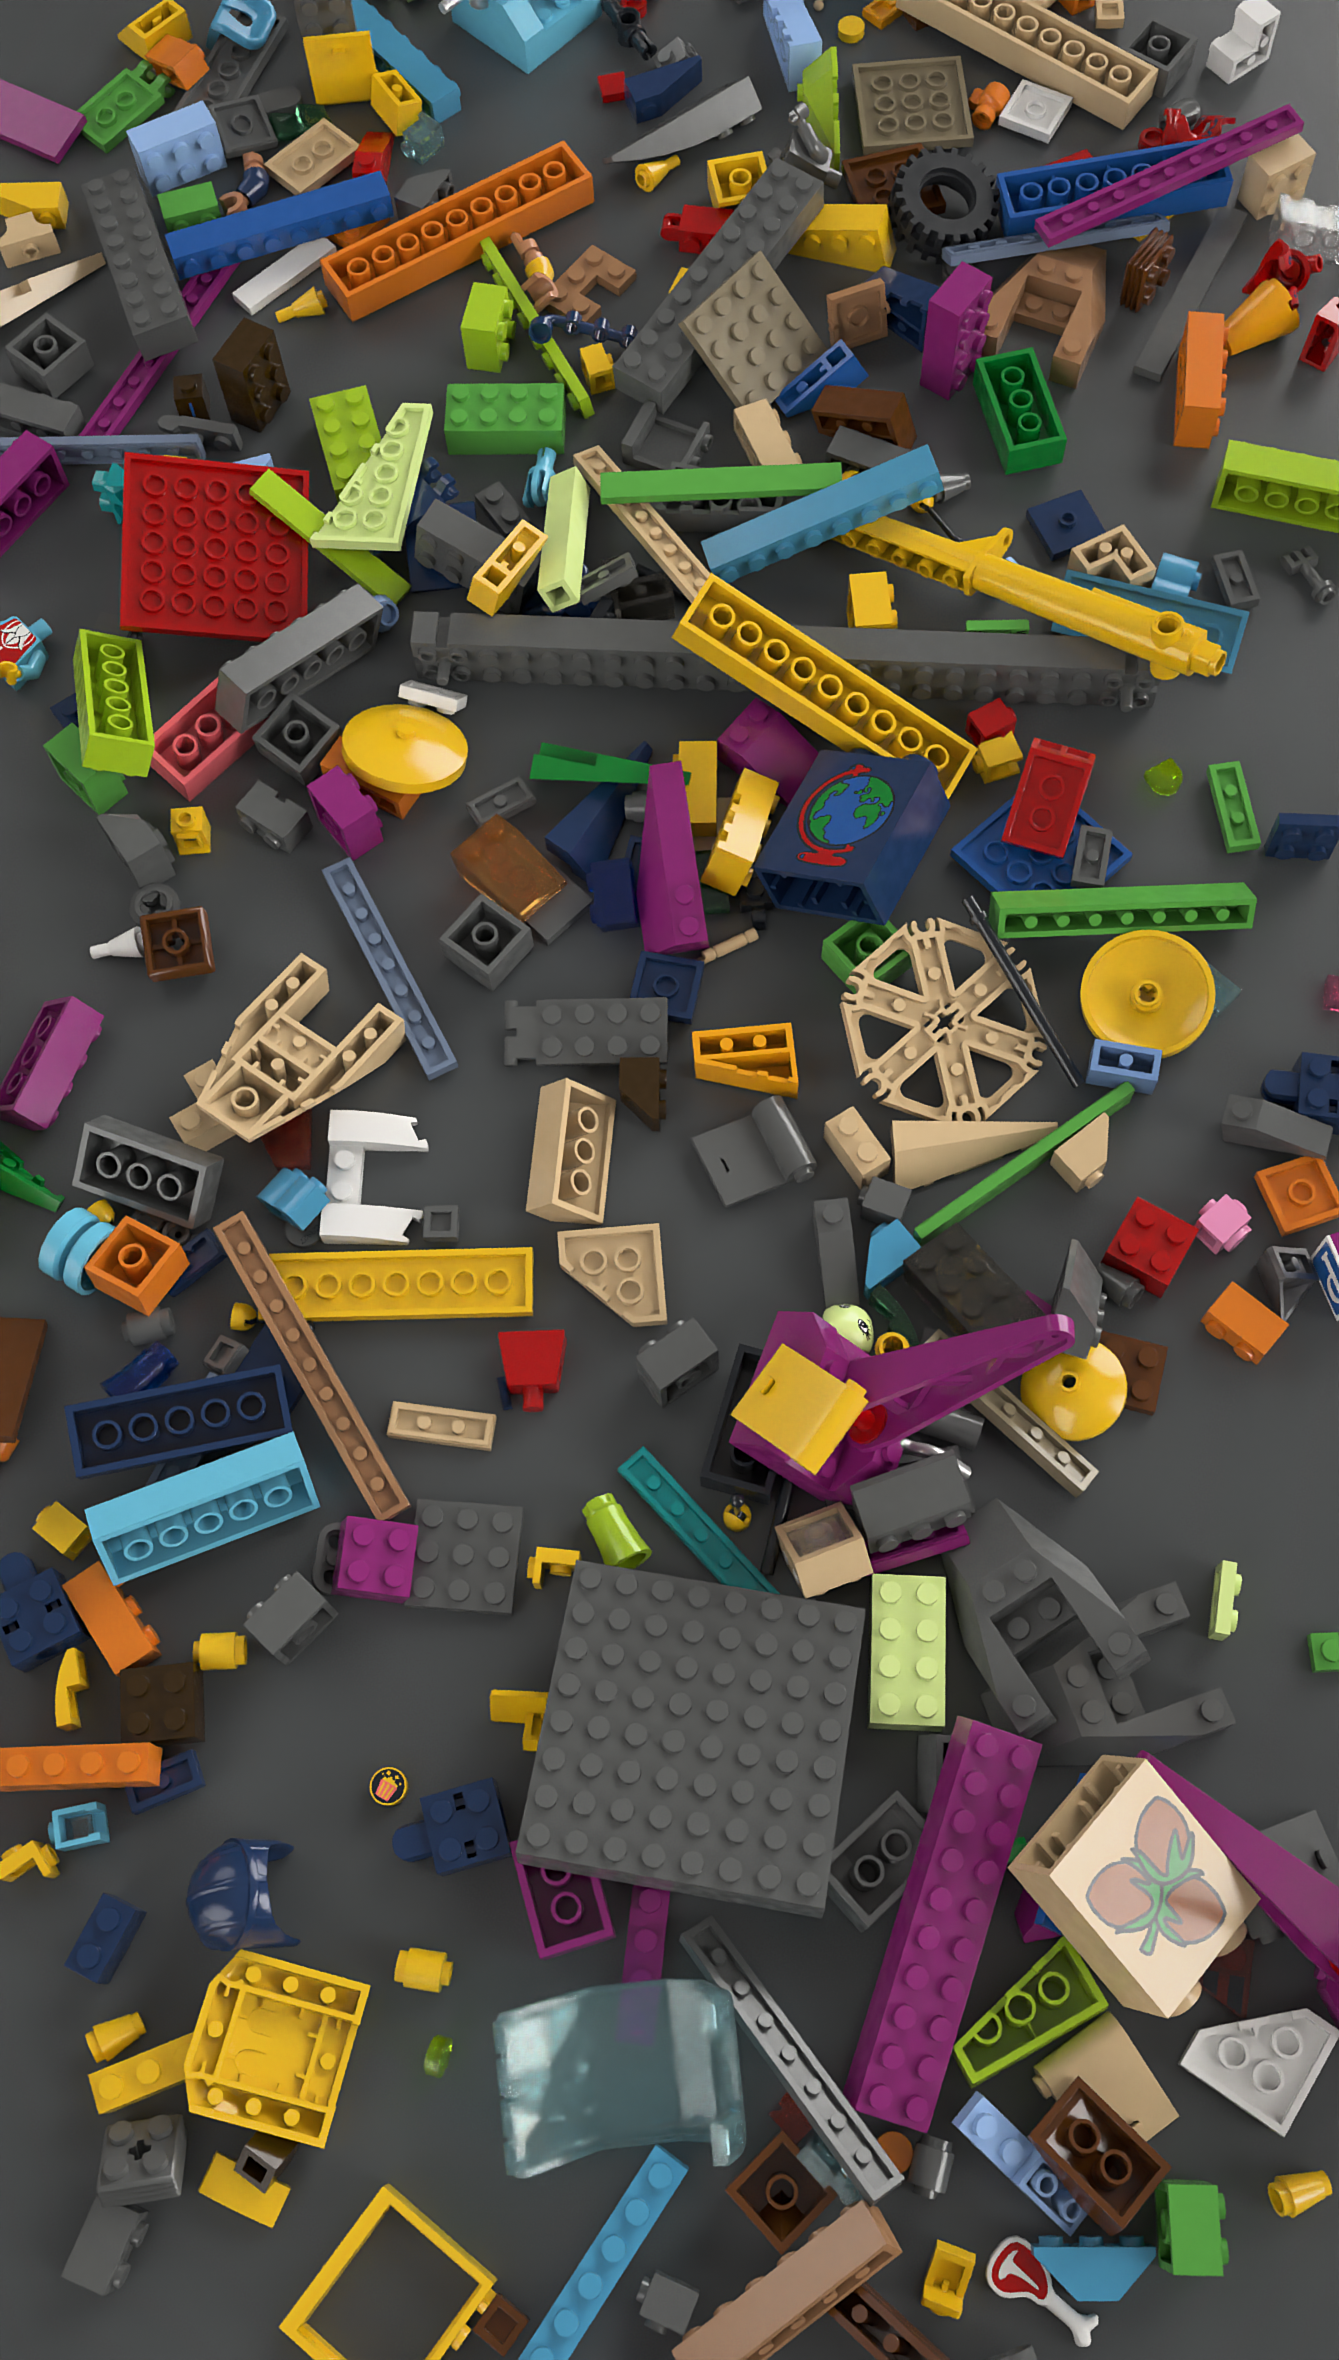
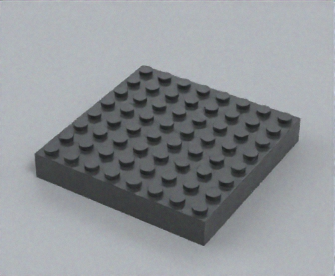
M576 1560L516 1848L518 1863L822 1919L827 1898L866 1609Z

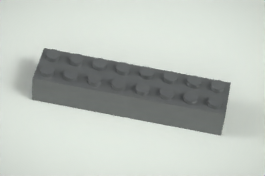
M134 166L120 169L115 173L82 184L81 186L133 337L145 362L199 342L146 194Z

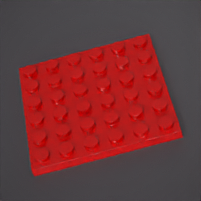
M125 452L120 630L264 642L272 633L280 632L290 626L296 618L306 616L308 608V542L249 494V490L269 468L309 501V471Z

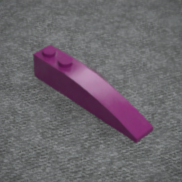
M681 761L650 765L637 885V901L644 949L647 952L664 955L709 948Z

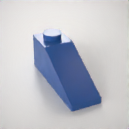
M840 339L783 388L775 402L788 418L812 409L825 385L856 388L869 375L844 341Z

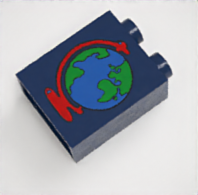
M854 748L849 753L821 749L753 866L775 907L885 926L951 807L938 778L937 767L929 759L917 754H908L902 759L876 756L874 753L862 748Z

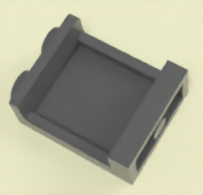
M645 400L621 442L622 461L625 464L645 471L669 470L672 461L700 467L703 454L710 451L713 443V436L710 435V423L704 421L698 430L658 416L657 403Z

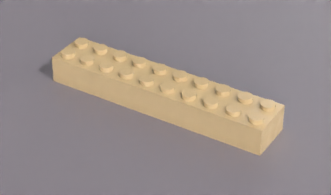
M896 0V7L1029 80L1073 97L1072 103L1122 130L1153 95L1159 71L1158 68L1030 0Z

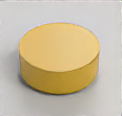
M857 16L843 17L838 22L837 34L839 39L845 43L859 42L864 37L865 23Z

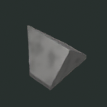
M1271 1246L1265 1250L1256 1263L1257 1270L1275 1314L1286 1322L1313 1283L1319 1280L1307 1249Z

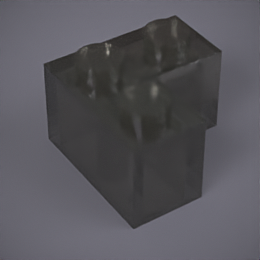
M619 556L601 560V566ZM665 572L635 578L627 586L618 587L606 594L607 598L614 601V614L617 615V619L665 621L675 618V596L669 576Z

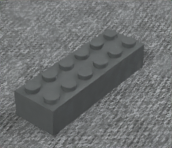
M358 583L348 590H341L335 598L325 604H319L311 613L303 618H296L290 626L280 632L272 633L266 641L258 646H251L237 659L225 662L219 669L215 710L240 734L244 733L270 716L291 691L301 696L374 649L384 607Z

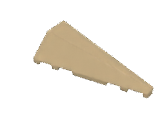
M100 252L0 290V327L105 265L106 262L102 253Z
M892 1120L890 1133L893 1156V1183L909 1189L922 1185L926 1187L933 1184L934 1181L949 1175H958L1001 1159L1008 1153L1019 1149H1028L1056 1130L1058 1122Z

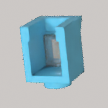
M95 1801L51 1811L52 1822L48 1824V1834L52 1845H55L56 1850L66 1852L110 1842L105 1804Z

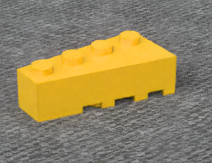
M824 204L822 210L788 254L877 272L882 266L890 268L896 252V245L887 204Z
M747 768L743 769L734 788L700 882L733 896H736L741 885L747 887L754 871L751 866L758 859L763 846L760 844L761 837L765 838L771 824V820L768 819L769 813H774L780 799L779 796L775 795L779 782Z

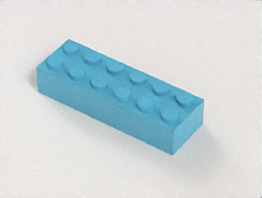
M290 1432L85 1509V1514L92 1541L113 1586L317 1509L320 1507L295 1434Z

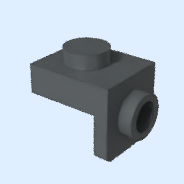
M677 36L652 56L656 68H660L697 56V53L690 43L685 45Z

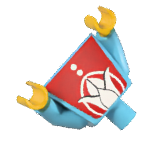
M15 616L5 621H0V678H4L16 691L28 680L38 679L49 658L42 641L53 632L42 618L30 627H27Z

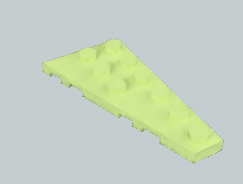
M401 404L386 426V434L380 443L373 445L370 450L371 456L367 462L360 464L339 495L340 501L333 512L328 511L323 521L325 524L319 532H314L309 539L312 548L401 550L433 416L431 404Z

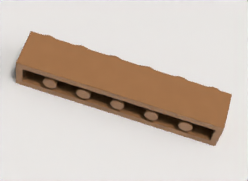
M863 2199L845 2206L840 2212L841 2217L829 2226H823L815 2230L809 2236V2242L798 2251H792L782 2256L774 2270L766 2276L755 2278L745 2287V2293L735 2301H729L719 2306L713 2313L714 2317L703 2326L692 2328L682 2337L683 2342L671 2350L675 2360H767L903 2252L879 2208L874 2205L870 2208Z

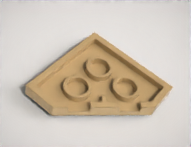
M659 1223L557 1232L559 1264L563 1271L632 1327L667 1324Z

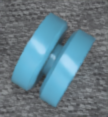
M73 1208L66 1212L47 1234L38 1258L39 1269L57 1281L64 1280L68 1288L80 1295H90L98 1289L94 1287L83 1267L116 1227L108 1222H100L96 1215L84 1208Z

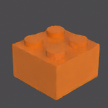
M125 1215L83 1268L95 1288L149 1317L190 1263L180 1243Z

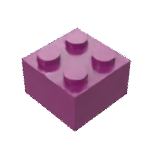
M337 765L306 786L318 820L352 861H355L384 841L380 830L383 824L375 813L378 811V807L368 794L362 795L359 791L360 786L351 773L346 775Z
M347 1515L340 1526L331 1594L401 1604L410 1597L419 1525Z

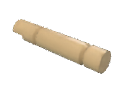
M751 928L744 933H740L713 946V948L710 947L702 951V957L695 960L704 961V964L715 960L716 957L724 956L748 943L758 940V934L755 928Z

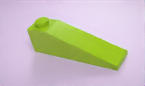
M836 46L830 47L802 71V83H797V102L802 101L808 106L809 117L806 121L811 124L816 136L823 145L831 149L833 154L830 168L839 171L840 127L838 120L839 93H837L838 63Z

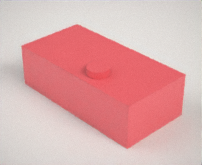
M219 676L154 733L155 748L150 767L189 802L255 744L252 739L253 735L270 717L268 716L240 734L215 710Z

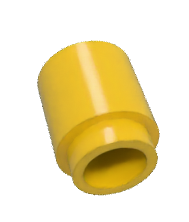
M237 1632L202 1633L200 1641H194L193 1662L200 1663L201 1670L237 1669L238 1665H246L247 1637L246 1635L238 1636Z
M410 1947L409 1951L400 1950L394 1979L395 1982L403 1983V1987L440 1993L443 1985L449 1986L453 1962L447 1961V1953Z

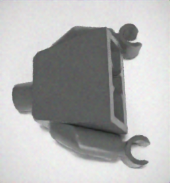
M800 102L788 115L789 123L793 126L798 125L799 129L794 128L782 151L778 147H774L767 153L766 167L768 168L777 157L823 181L824 185L837 189L842 172L830 168L833 153L830 148L823 145L818 139L811 124L806 123L805 119L809 117V108L805 103Z

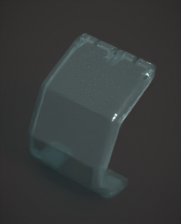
M661 1978L586 1986L501 2012L498 2015L497 2021L492 2023L495 2053H501V2057L496 2060L499 2095L505 2096V2099L500 2101L502 2134L503 2137H508V2141L503 2144L507 2175L526 2179L604 2149L678 2141L711 2143L714 2166H729L744 2152L747 2131L734 2006L729 1990L703 1979Z

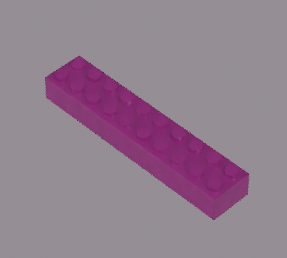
M957 1716L842 2093L855 2111L928 2133L1043 1744L972 1719Z

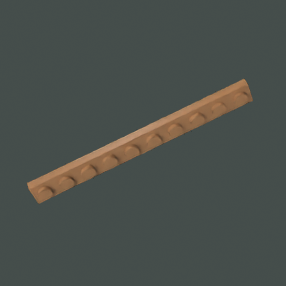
M241 1211L213 1227L376 1520L388 1521L412 1507L245 1212Z

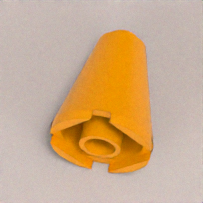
M1272 278L1269 281L1268 279L1263 281L1225 320L1224 327H1229L1227 344L1223 346V350H1228L1229 357L1288 335L1298 329L1300 320L1297 308L1291 311L1288 302L1292 300V297L1277 279Z

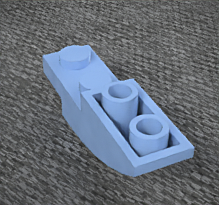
M976 2091L951 2123L1071 2237L1087 2216V2213L1078 2205L1033 2144L982 2094Z

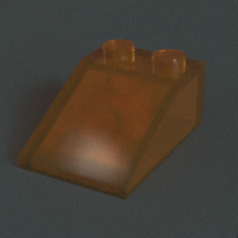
M497 813L450 853L462 879L522 923L567 885V881L523 834Z

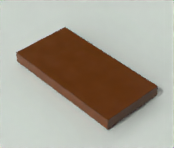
M0 1317V1443L16 1442L48 1329L45 1319Z

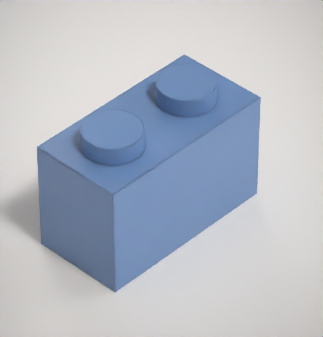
M1095 1039L1090 1052L1085 1083L1116 1088L1123 1082L1128 1081L1135 1089L1134 1092L1152 1095L1158 1082L1162 1050Z

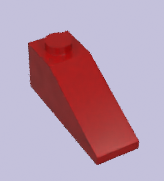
M366 132L355 151L352 168L353 178L381 171L387 185L395 138L393 132Z

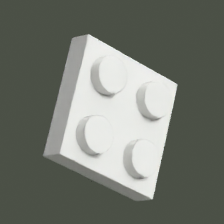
M1022 79L1000 114L998 125L1049 143L1071 108L1073 97Z

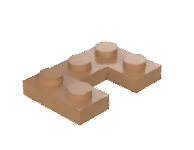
M591 245L554 282L558 290V296L544 309L552 314L566 316L567 312L575 310L581 314L582 321L593 324L602 315L600 305L585 297L596 284H599L620 296L637 279L636 270L596 246Z

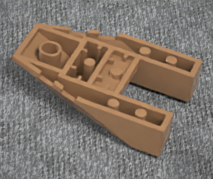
M1082 245L1033 253L993 292V297L988 306L990 318L984 333L987 338L981 355L987 357L999 353L1013 321L1061 335L1062 337L1053 355L1049 381L1076 389L1105 325L1106 250L1091 245Z

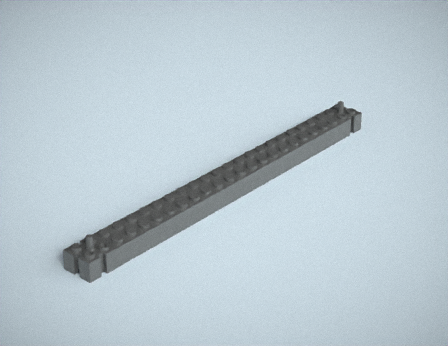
M414 611L410 645L413 657H416L415 666L418 678L436 680L439 685L443 686L448 684L449 675H452L455 680L461 682L478 680L490 683L503 681L517 682L519 684L606 685L613 688L631 686L642 689L657 687L672 690L752 691L674 640L672 636L680 621L494 614L492 617L489 614L451 613L450 617H439V612ZM791 625L899 697H912L920 700L938 698L949 701L964 699L977 700L979 702L993 701L1000 697L1002 701L1010 703H1066L1074 706L1091 704L1104 707L1114 706L1120 701L1121 711L1130 712L1133 710V707H1153L1157 686L1160 685L1161 681L1151 674L1150 661L1089 636Z

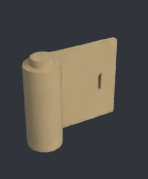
M1106 2011L1033 2066L1037 2075L1032 2078V2081L1045 2099L1052 2096L1057 2101L1076 2077L1079 2076L1146 2142L1179 2117V2114L1131 2039L1109 2011Z

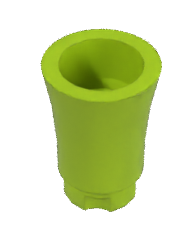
M612 1493L597 1496L586 1503L582 1512L587 1519L586 1524L598 1546L604 1565L634 1569L651 1556L652 1550L640 1537L625 1514L621 1504H617Z

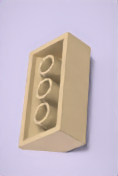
M568 1078L541 1087L526 1212L554 1222L603 1224L616 1107L615 1099Z

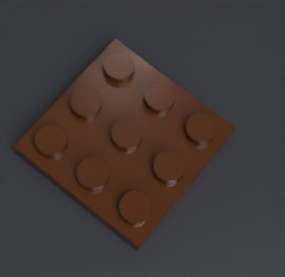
M922 143L842 160L841 170L854 204L888 205V197L902 164L905 166L908 157L912 154L916 158L918 157L920 150L924 149ZM929 185L921 189L920 197L931 213L938 215L946 212V202L939 185Z

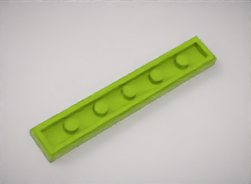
M269 468L249 490V494L310 544L309 539L313 533L319 532L325 524L323 519L326 515ZM316 548L373 596L379 594L386 595L396 606L411 589V585L379 558L373 556L368 550Z

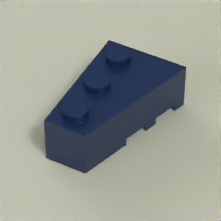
M882 266L865 282L877 278L883 280L885 283L886 301L890 306V313L887 314L888 328L917 350L923 352L929 300L940 287Z

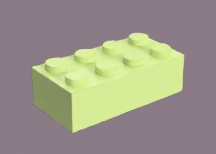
M872 1574L870 1580L868 1728L942 1732L945 1727L946 1577Z

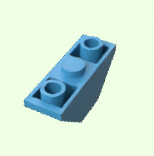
M1040 2235L1038 2236L1039 2243H1030L1031 2254L1077 2301H1119L1156 2257V2247L1149 2243H1144V2236L1120 2235L1119 2243H1104L1103 2236L1080 2235L1079 2243H1063V2236Z

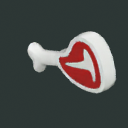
M1017 2235L1006 2237L992 2252L986 2265L985 2276L987 2284L992 2291L1005 2298L1027 2297L1036 2304L1046 2307L1071 2329L1077 2346H1089L1091 2343L1090 2332L1098 2325L1097 2314L1083 2315L1076 2312L1055 2293L1050 2273L1031 2254V2244L1026 2239Z

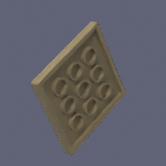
M961 56L852 64V79L863 155L922 143L923 148L927 150H934L936 146H942V149L973 147L974 135Z
M761 250L754 253L678 324L736 408L765 398L770 405L780 395L783 388L827 350Z

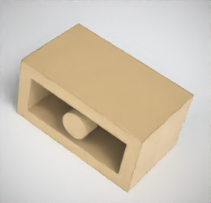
M854 1106L825 1122L823 1138L860 1190L863 1185H870L873 1176L881 1178L888 1174L891 1158Z

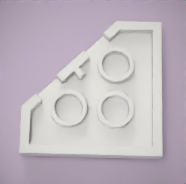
M1307 2008L1197 2029L1177 2064L1281 2137H1285L1337 2042L1339 2030Z

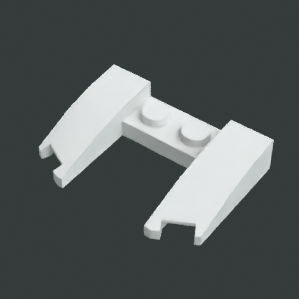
M330 1110L328 1130L330 1150L326 1196L331 1201L321 1210L319 1232L324 1244H409V1239L403 1234L411 1220L421 1224L424 1219V1212L422 1210L361 1205L365 1151H429L426 1139L418 1141L412 1128L418 1125L416 1118L378 1112Z

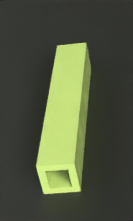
M577 466L550 477L544 534L548 536V539L542 547L537 591L552 613L580 601L590 487Z

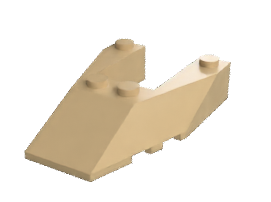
M300 953L238 1016L234 1023L235 1028L229 1041L225 1042L221 1050L222 1056L215 1070L212 1069L196 1106L250 1143L342 1091L386 1063L406 1041L404 1019L377 1003L337 1047L327 1042L299 1023L329 992L327 969L303 953Z

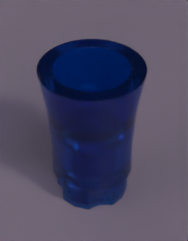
M155 1341L148 1349L144 1348L133 1360L99 1385L109 1397L159 1388L171 1376L170 1372L175 1370L180 1363L164 1345Z

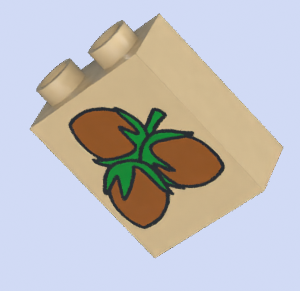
M1102 1755L1008 1866L1012 1874L1123 2007L1167 2019L1186 2012L1196 2003L1202 1991V1986L1198 1980L1216 1957L1229 1954L1242 1943L1247 1934V1926L1243 1921L1261 1899L1146 1758Z

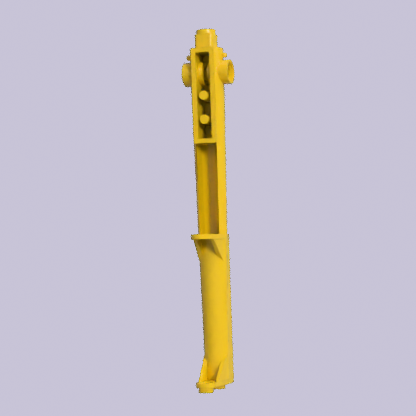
M855 470L845 471L842 474V481L859 474V472ZM883 516L872 523L852 529L844 535L831 538V540L867 553L874 558H880L900 568L918 573L925 578H931L951 588L964 591V594L971 597L976 591L982 592L1150 661L1151 674L1160 680L1173 679L1180 673L1189 677L1194 672L1206 677L1210 675L1217 676L1226 661L1227 652L1221 650L1220 645L1207 641L1208 630L1184 622L1183 617L1176 612L1164 611L1160 613L1095 587L1091 591L1002 559L1013 538V530L1007 527L1002 528L994 536L956 542Z

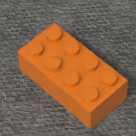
M1188 312L1177 357L1173 446L1209 449L1212 436H1218L1220 418L1218 416H1224L1226 398H1222L1221 393L1225 392L1227 374H1222V369H1225L1227 364L1228 350H1223V346L1227 344L1229 327H1224V314Z

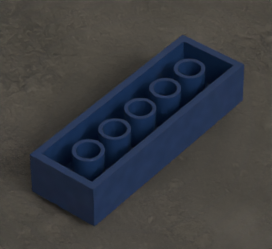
M280 1364L64 1406L75 1474L80 1480L261 1444L293 1432Z

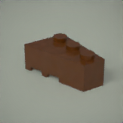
M825 385L811 410L818 432L832 438L835 436L839 426L855 429L860 433L877 439H883L888 443L908 449L912 448L917 438L904 392Z

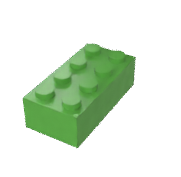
M564 383L447 384L444 433L448 455L537 454L540 448H543L544 454L545 447L553 449L556 454H564L566 427Z

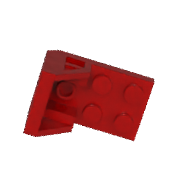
M1034 737L1001 842L1063 859L1094 768L1096 754Z

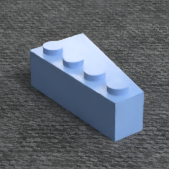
M763 0V16L788 92L797 91V83H802V71L822 55V39L804 5V0Z

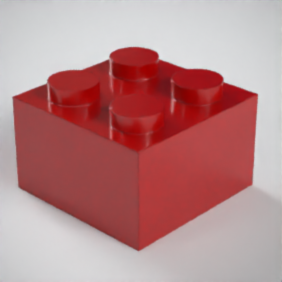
M1137 1196L1105 1252L1101 1263L1103 1262L1106 1265L1139 1278L1140 1284L1145 1286L1146 1291L1161 1299L1200 1229Z

